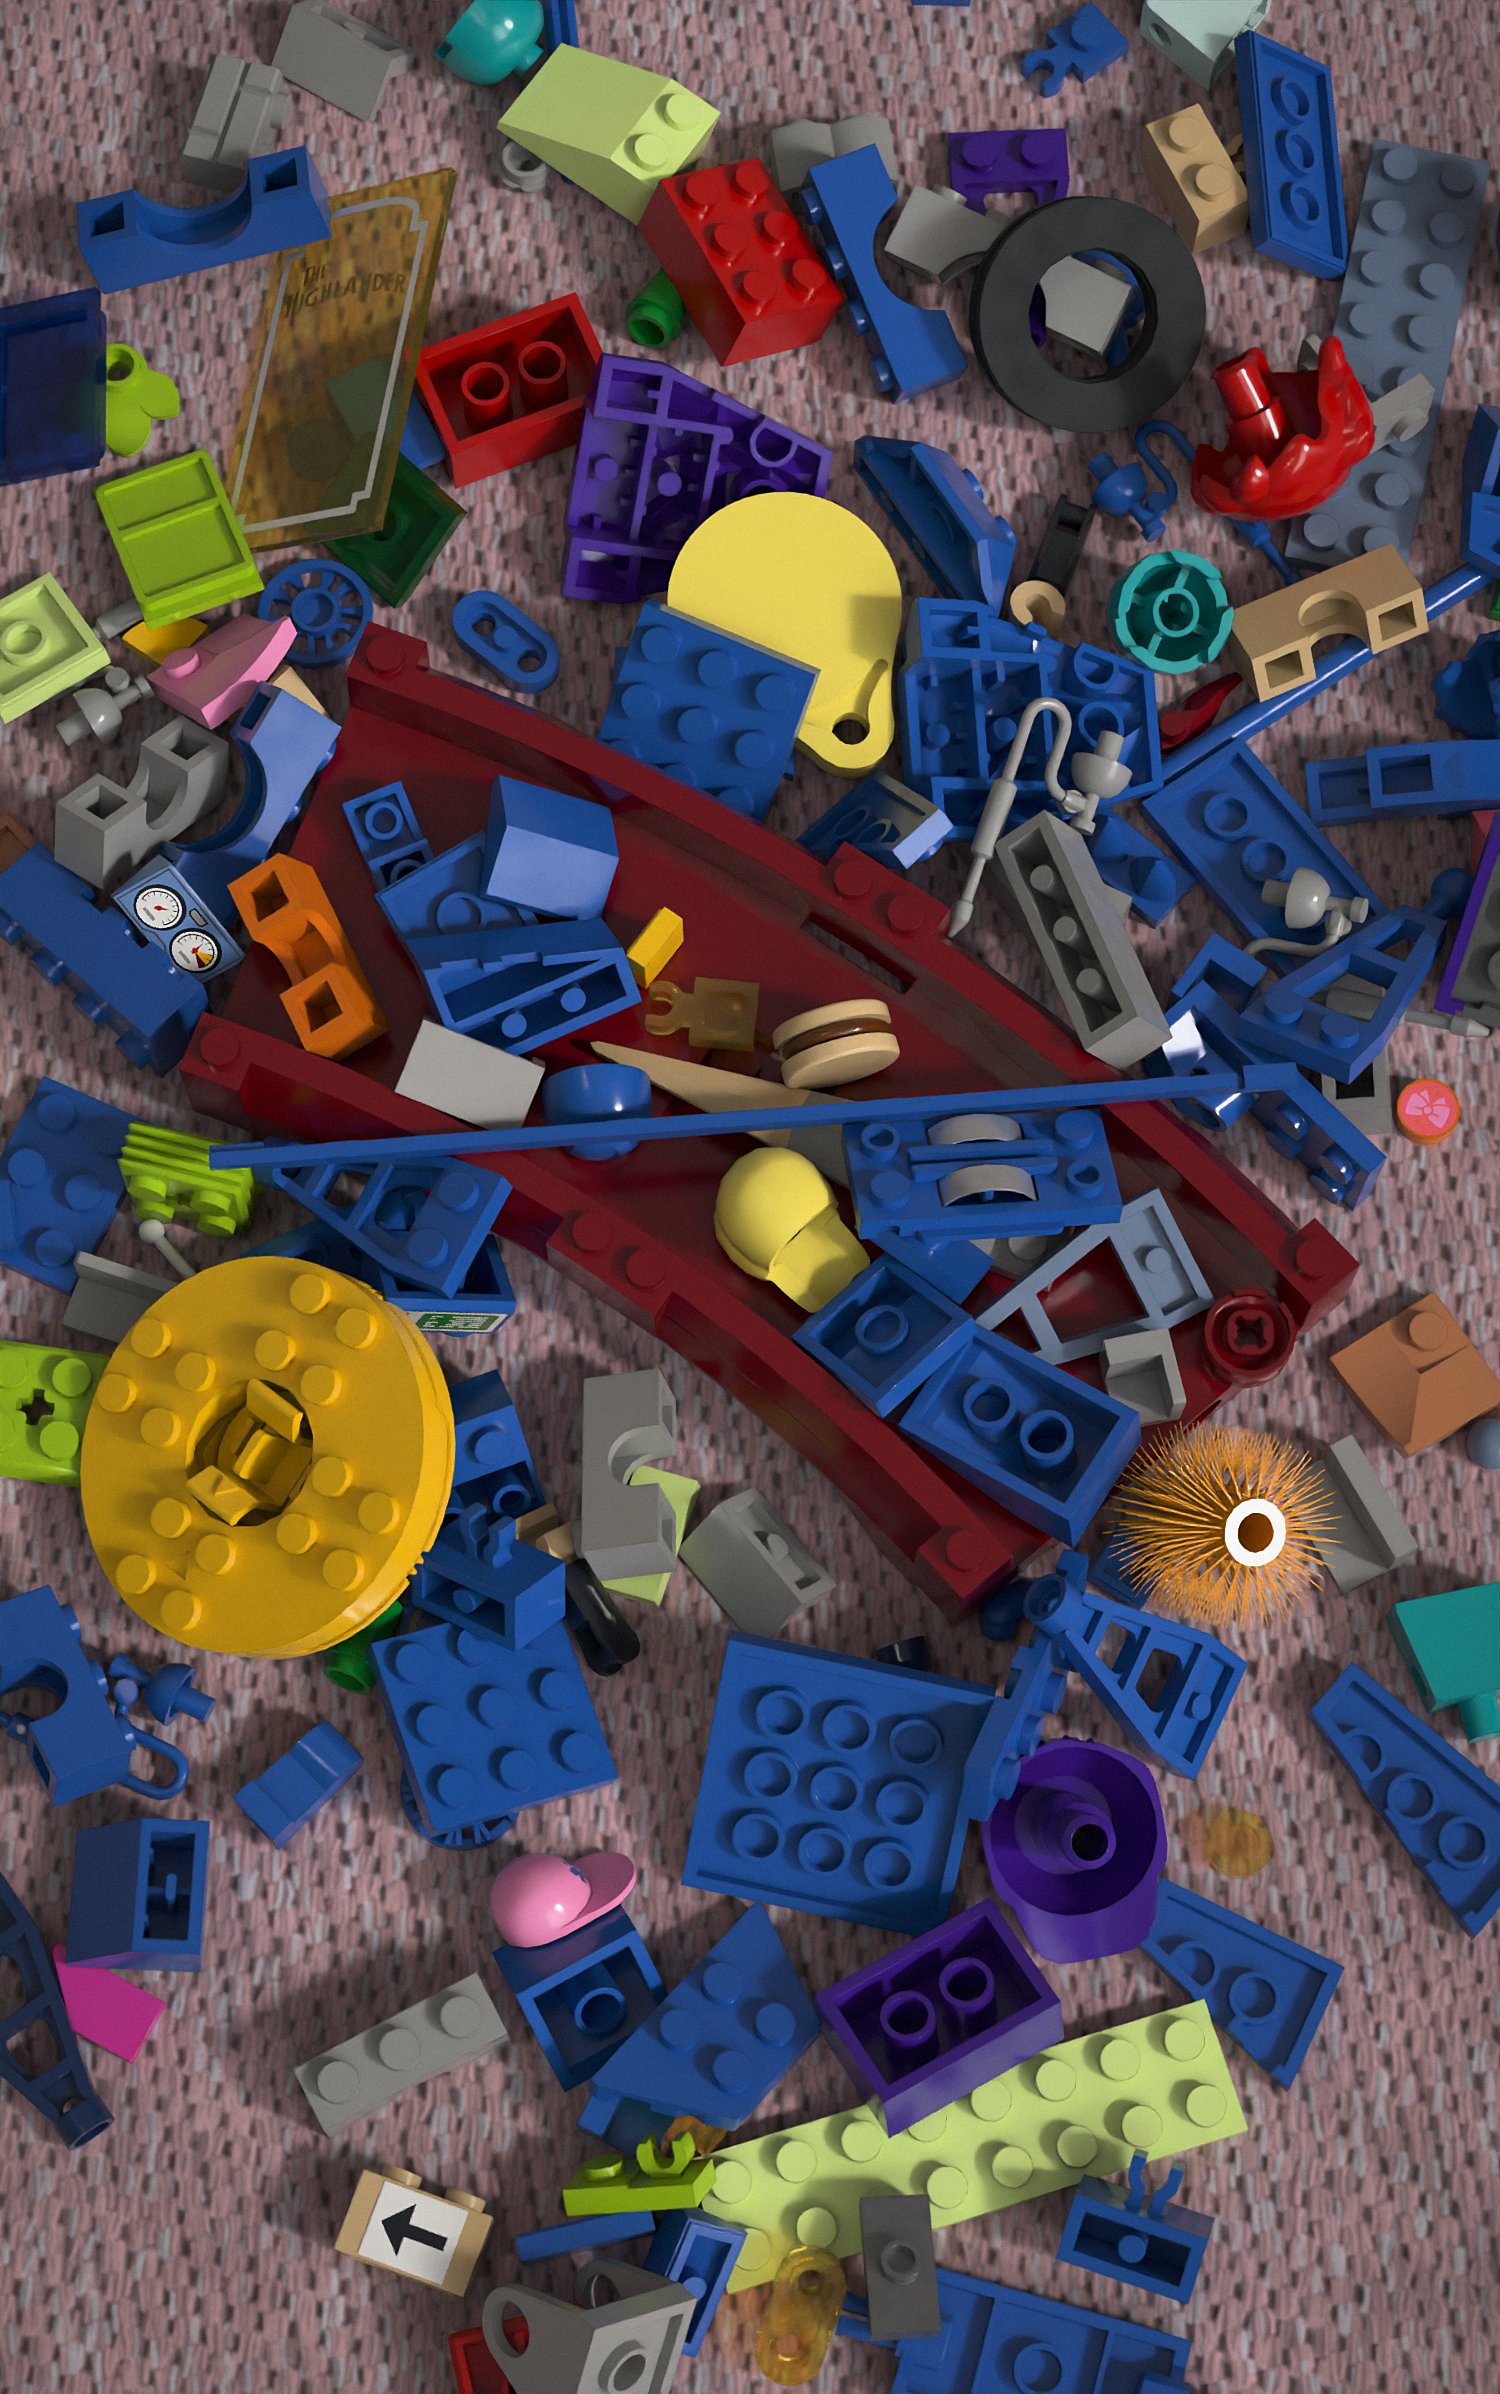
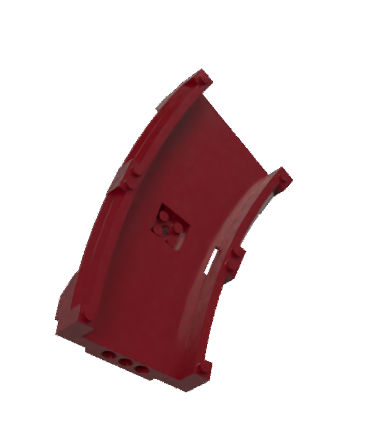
M370 621L365 626L345 674L351 704L350 710L337 738L335 753L323 771L288 857L313 867L391 1030L340 1061L306 1051L279 996L293 987L289 975L277 956L267 946L252 940L221 1016L217 1017L202 1012L179 1067V1072L193 1111L252 1132L253 1138L260 1142H263L271 1135H279L303 1145L352 1140L362 1141L490 1131L394 1092L424 1014L434 1015L413 963L372 897L378 892L350 830L341 804L401 781L423 837L427 839L433 856L436 858L481 830H484L487 835L492 782L494 777L502 775L610 808L619 861L601 918L623 947L625 955L626 951L660 908L663 909L664 906L683 919L684 937L683 943L647 989L636 983L642 1002L518 1055L529 1061L532 1060V1057L545 1061L544 1073L521 1128L547 1126L543 1113L541 1086L547 1078L560 1071L578 1066L613 1064L597 1056L590 1044L591 1042L600 1041L785 1085L781 1073L783 1062L780 1059V1050H775L772 1040L774 1030L785 1021L804 1012L825 1005L856 999H876L887 1005L891 1018L892 1034L895 1035L900 1050L899 1057L891 1065L864 1078L810 1091L862 1102L890 1098H913L1135 1080L1124 1070L1120 1071L1085 1051L1075 1030L978 957L948 938L946 932L949 926L950 908L846 841L843 842L829 861L731 804L634 755L587 735L561 719L463 679L430 668L426 641ZM534 913L540 925L566 922ZM808 920L909 985V990L905 995L901 994L802 929ZM651 1084V1118L708 1114ZM1159 1100L981 1113L1002 1115L1099 1109L1122 1202L1151 1186L1158 1187L1215 1302L1236 1289L1252 1287L1268 1291L1267 1294L1281 1303L1284 1302L1293 1315L1297 1333L1295 1342L1344 1301L1360 1267L1357 1260L1316 1218L1300 1230L1280 1208L1198 1131L1185 1124ZM956 1116L930 1117V1119L952 1118ZM744 1132L640 1140V1143L626 1155L602 1161L578 1159L565 1152L562 1146L444 1155L503 1175L513 1188L490 1231L537 1257L662 1341L731 1394L788 1442L839 1489L838 1495L850 1509L877 1549L910 1583L914 1581L955 1627L1050 1547L1053 1549L1061 1543V1541L1016 1517L899 1430L898 1424L883 1421L871 1409L859 1401L832 1375L793 1343L791 1336L803 1326L807 1318L813 1313L808 1312L794 1302L773 1281H763L747 1274L730 1259L716 1238L713 1218L721 1180L739 1158L757 1148L770 1146ZM823 1176L830 1184L839 1203L837 1211L840 1220L863 1246L870 1258L871 1265L886 1251L869 1239H859L858 1231L854 1228L856 1219L850 1190ZM423 1188L424 1194L429 1197L431 1191ZM1083 1225L1076 1226L1075 1229H1074L1073 1234H1074L1077 1230H1079ZM798 1231V1232L790 1239V1241H791L795 1236H797L800 1231ZM1107 1238L1054 1279L1049 1292L1041 1290L1036 1294L1059 1340L1145 1314ZM987 1271L960 1305L958 1303L955 1304L973 1316L1016 1280ZM1213 1305L1168 1329L1186 1396V1405L1178 1420L1141 1427V1446L1155 1462L1159 1458L1149 1443L1161 1458L1163 1457L1153 1437L1154 1435L1160 1447L1163 1446L1157 1428H1159L1167 1452H1169L1171 1449L1165 1437L1171 1448L1175 1447L1169 1430H1171L1176 1445L1178 1444L1174 1425H1176L1179 1441L1181 1442L1180 1421L1184 1438L1188 1436L1186 1427H1188L1189 1434L1192 1433V1423L1195 1430L1197 1428V1421H1199L1200 1426L1203 1421L1205 1422L1244 1389L1227 1385L1211 1373L1203 1361L1200 1338L1207 1314ZM1019 1309L991 1330V1332L1024 1350L1038 1347ZM1099 1352L1054 1365L1106 1394L1098 1362ZM1139 1446L1136 1452L1151 1467L1152 1463ZM1134 1453L1128 1465L1142 1475L1144 1472L1132 1462L1144 1471L1148 1470V1468L1144 1466L1145 1463ZM1128 1466L1122 1472L1134 1480L1137 1478L1131 1474L1139 1477ZM1121 1474L1115 1485L1120 1486L1121 1484L1127 1487L1133 1481ZM1113 1486L1098 1511L1113 1499L1110 1495L1117 1496L1123 1489Z

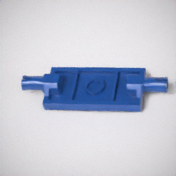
M938 2267L935 2268L941 2322L940 2337L870 2341L869 2322L840 2315L835 2335L841 2337L844 2335L895 2350L894 2357L900 2360L891 2394H1198L1190 2391V2384L1184 2382L1192 2340ZM847 2290L841 2310L868 2319L867 2298Z

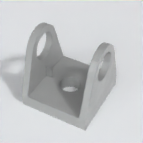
M611 2257L591 2260L579 2270L575 2280L574 2299L575 2303H580L584 2309L519 2284L499 2287L487 2297L482 2313L484 2337L491 2354L517 2394H669L697 2301V2297L679 2282ZM602 2274L615 2284L621 2300L596 2308L593 2294L594 2284L597 2277ZM508 2301L521 2309L528 2323L529 2344L524 2354L516 2352L511 2347L503 2332L502 2313Z

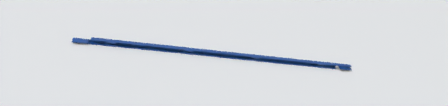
M1296 1062L1242 1066L1244 1078H1237V1072L1172 1076L1144 1080L913 1098H890L862 1102L644 1119H621L606 1122L362 1141L352 1140L264 1148V1142L209 1146L210 1170L273 1166L274 1169L1288 1090L1298 1089L1299 1081Z

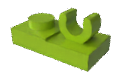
M680 2131L672 2141V2150L675 2158H666L661 2155L657 2149L655 2134H646L638 2144L637 2160L623 2161L621 2155L604 2154L590 2158L582 2164V2167L562 2190L567 2216L696 2208L716 2182L713 2159L691 2160L694 2156L695 2145L688 2131Z

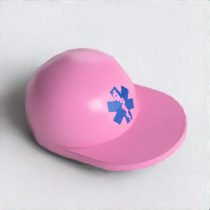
M616 1852L591 1854L571 1863L556 1855L545 1853L526 1854L508 1863L493 1881L489 1892L491 1916L502 1939L511 1946L527 1948L544 1945L571 1933L616 1907L632 1890L636 1881V1869L627 1856Z

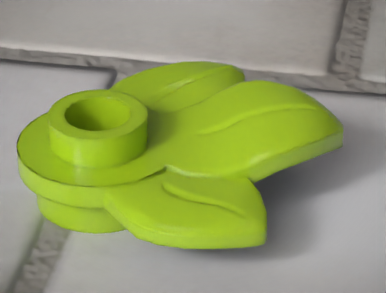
M120 343L109 344L102 347L92 358L88 367V376L74 382L67 388L62 399L60 422L66 435H75L98 429L101 439L112 452L123 458H131L147 444L151 434L152 419L165 420L180 415L178 389L167 375L148 369L144 357L137 350ZM118 369H123L130 373L127 378L120 381H110L108 379L109 375Z

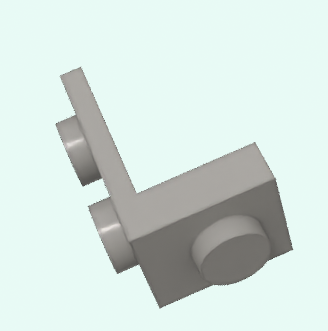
M1315 333L1302 340L1297 360V372L1318 369V352L1322 341ZM1421 372L1373 403L1368 399L1374 416L1375 436L1374 446L1368 456L1396 438L1400 442L1412 438L1427 424L1429 419L1427 415L1435 389Z

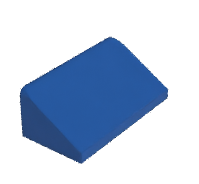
M697 2207L666 2209L641 2268L679 2282L697 2297L681 2354L695 2358L748 2234L744 2228Z

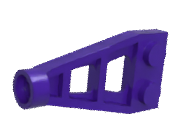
M1066 128L948 133L947 150L950 189L967 199L964 207L985 216L987 210L984 198L987 194L1033 192L1037 196L1038 206L1052 200L1067 197L1070 176ZM1038 284L1034 288L1028 312L1031 338L1037 349L1041 348L1047 340L1044 316L1046 302L1044 293Z

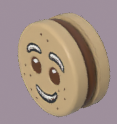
M876 999L842 1001L804 1012L778 1026L772 1034V1040L775 1050H780V1059L783 1062L781 1073L785 1085L792 1089L813 1090L827 1088L864 1078L891 1065L899 1057L900 1050L897 1039L892 1034L891 1018L887 1005Z

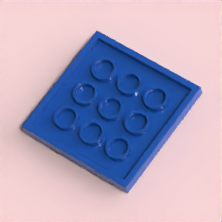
M732 1630L728 1639L681 1885L916 1937L948 1921L969 1823V1817L960 1815L964 1767L995 1700L997 1687Z

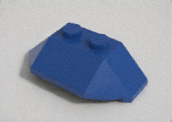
M864 435L855 440L854 469L944 599L981 602L994 607L992 616L1000 619L1012 572L1014 550L1017 542L1007 521L1000 515L993 517L984 504L983 491L974 474L967 468L960 470L948 452L922 442Z

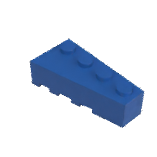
M37 842L0 875V937L11 946L18 940L23 942L34 953L29 958L34 969L53 987L63 981L77 995L72 1000L74 1007L93 1027L98 1029L105 1022L120 1037L115 1042L116 1047L135 1068L141 1071L148 1064L163 1078L183 1059L202 1012L213 1015L204 985L190 973H187L182 978L170 963L172 960L169 955L153 941H150L142 949L139 946L141 939L130 925L128 919L112 905H106L101 911L96 909L93 905L98 902V898L91 887L73 871L54 861V855L40 842Z

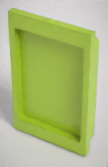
M206 448L92 488L148 631L265 590L253 556Z

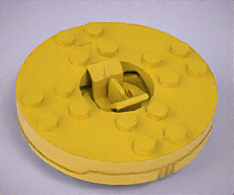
M259 1256L224 1262L193 1275L165 1293L136 1321L114 1351L96 1388L86 1420L80 1466L81 1498L91 1543L102 1569L127 1605L145 1622L161 1633L186 1645L238 1657L271 1660L305 1656L338 1644L372 1623L390 1607L409 1585L406 1577L408 1574L416 1575L417 1571L414 1565L416 1563L423 1564L424 1560L421 1557V1553L429 1552L433 1546L450 1497L455 1462L454 1416L442 1369L426 1338L403 1309L385 1301L382 1292L372 1289L371 1285L344 1273L296 1258Z

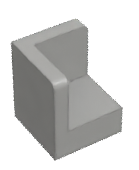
M1168 1327L1103 1340L1098 1355V1362L1106 1394L1138 1411L1140 1427L1180 1419L1186 1405V1396Z

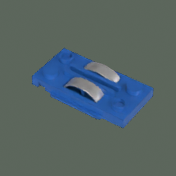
M1099 1109L1002 1115L970 1114L952 1118L842 1124L841 1146L859 1239L878 1238V1232L898 1231L899 1237L917 1236L920 1241L930 1243L1056 1235L1063 1231L1064 1226L1120 1223L1123 1203Z

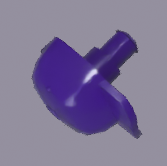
M1064 1735L1062 1738L1041 1740L1032 1757L1021 1754L1017 1759L1020 1761V1773L1010 1799L999 1798L987 1822L980 1821L983 1847L991 1881L998 1896L1012 1906L1015 1917L1028 1943L1045 1960L1058 1964H1068L1133 1950L1149 1937L1155 1922L1158 1893L1157 1877L1167 1862L1168 1844L1156 1782L1149 1768L1134 1756L1116 1750L1101 1742L1094 1741L1092 1738L1079 1740L1078 1737Z

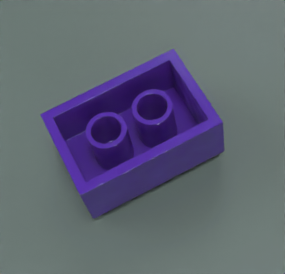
M990 1897L814 1995L817 2016L822 2024L821 2034L888 2138L895 2136L1064 2039L1061 2001Z

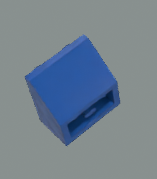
M494 1369L448 1386L454 1416L455 1462L450 1497L439 1531L456 1520L461 1512L476 1502L487 1507L486 1522L489 1527L505 1515L517 1519L546 1505L513 1402L498 1370Z
M138 1818L76 1832L66 1967L202 1973L211 1847L210 1821Z

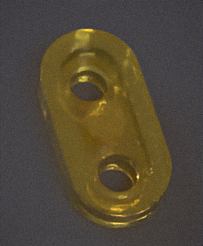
M816 2245L798 2247L783 2258L777 2269L754 2341L756 2361L761 2372L776 2384L783 2386L803 2384L812 2379L823 2364L846 2295V2279L843 2266L839 2259L826 2248ZM807 2270H816L823 2275V2279L816 2287L806 2288L799 2284V2276ZM792 2334L801 2339L799 2348L792 2353L782 2352L776 2346L777 2341L782 2336Z

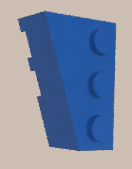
M602 918L404 940L432 1013L437 1018L436 1023L517 1056L642 1002L624 949Z

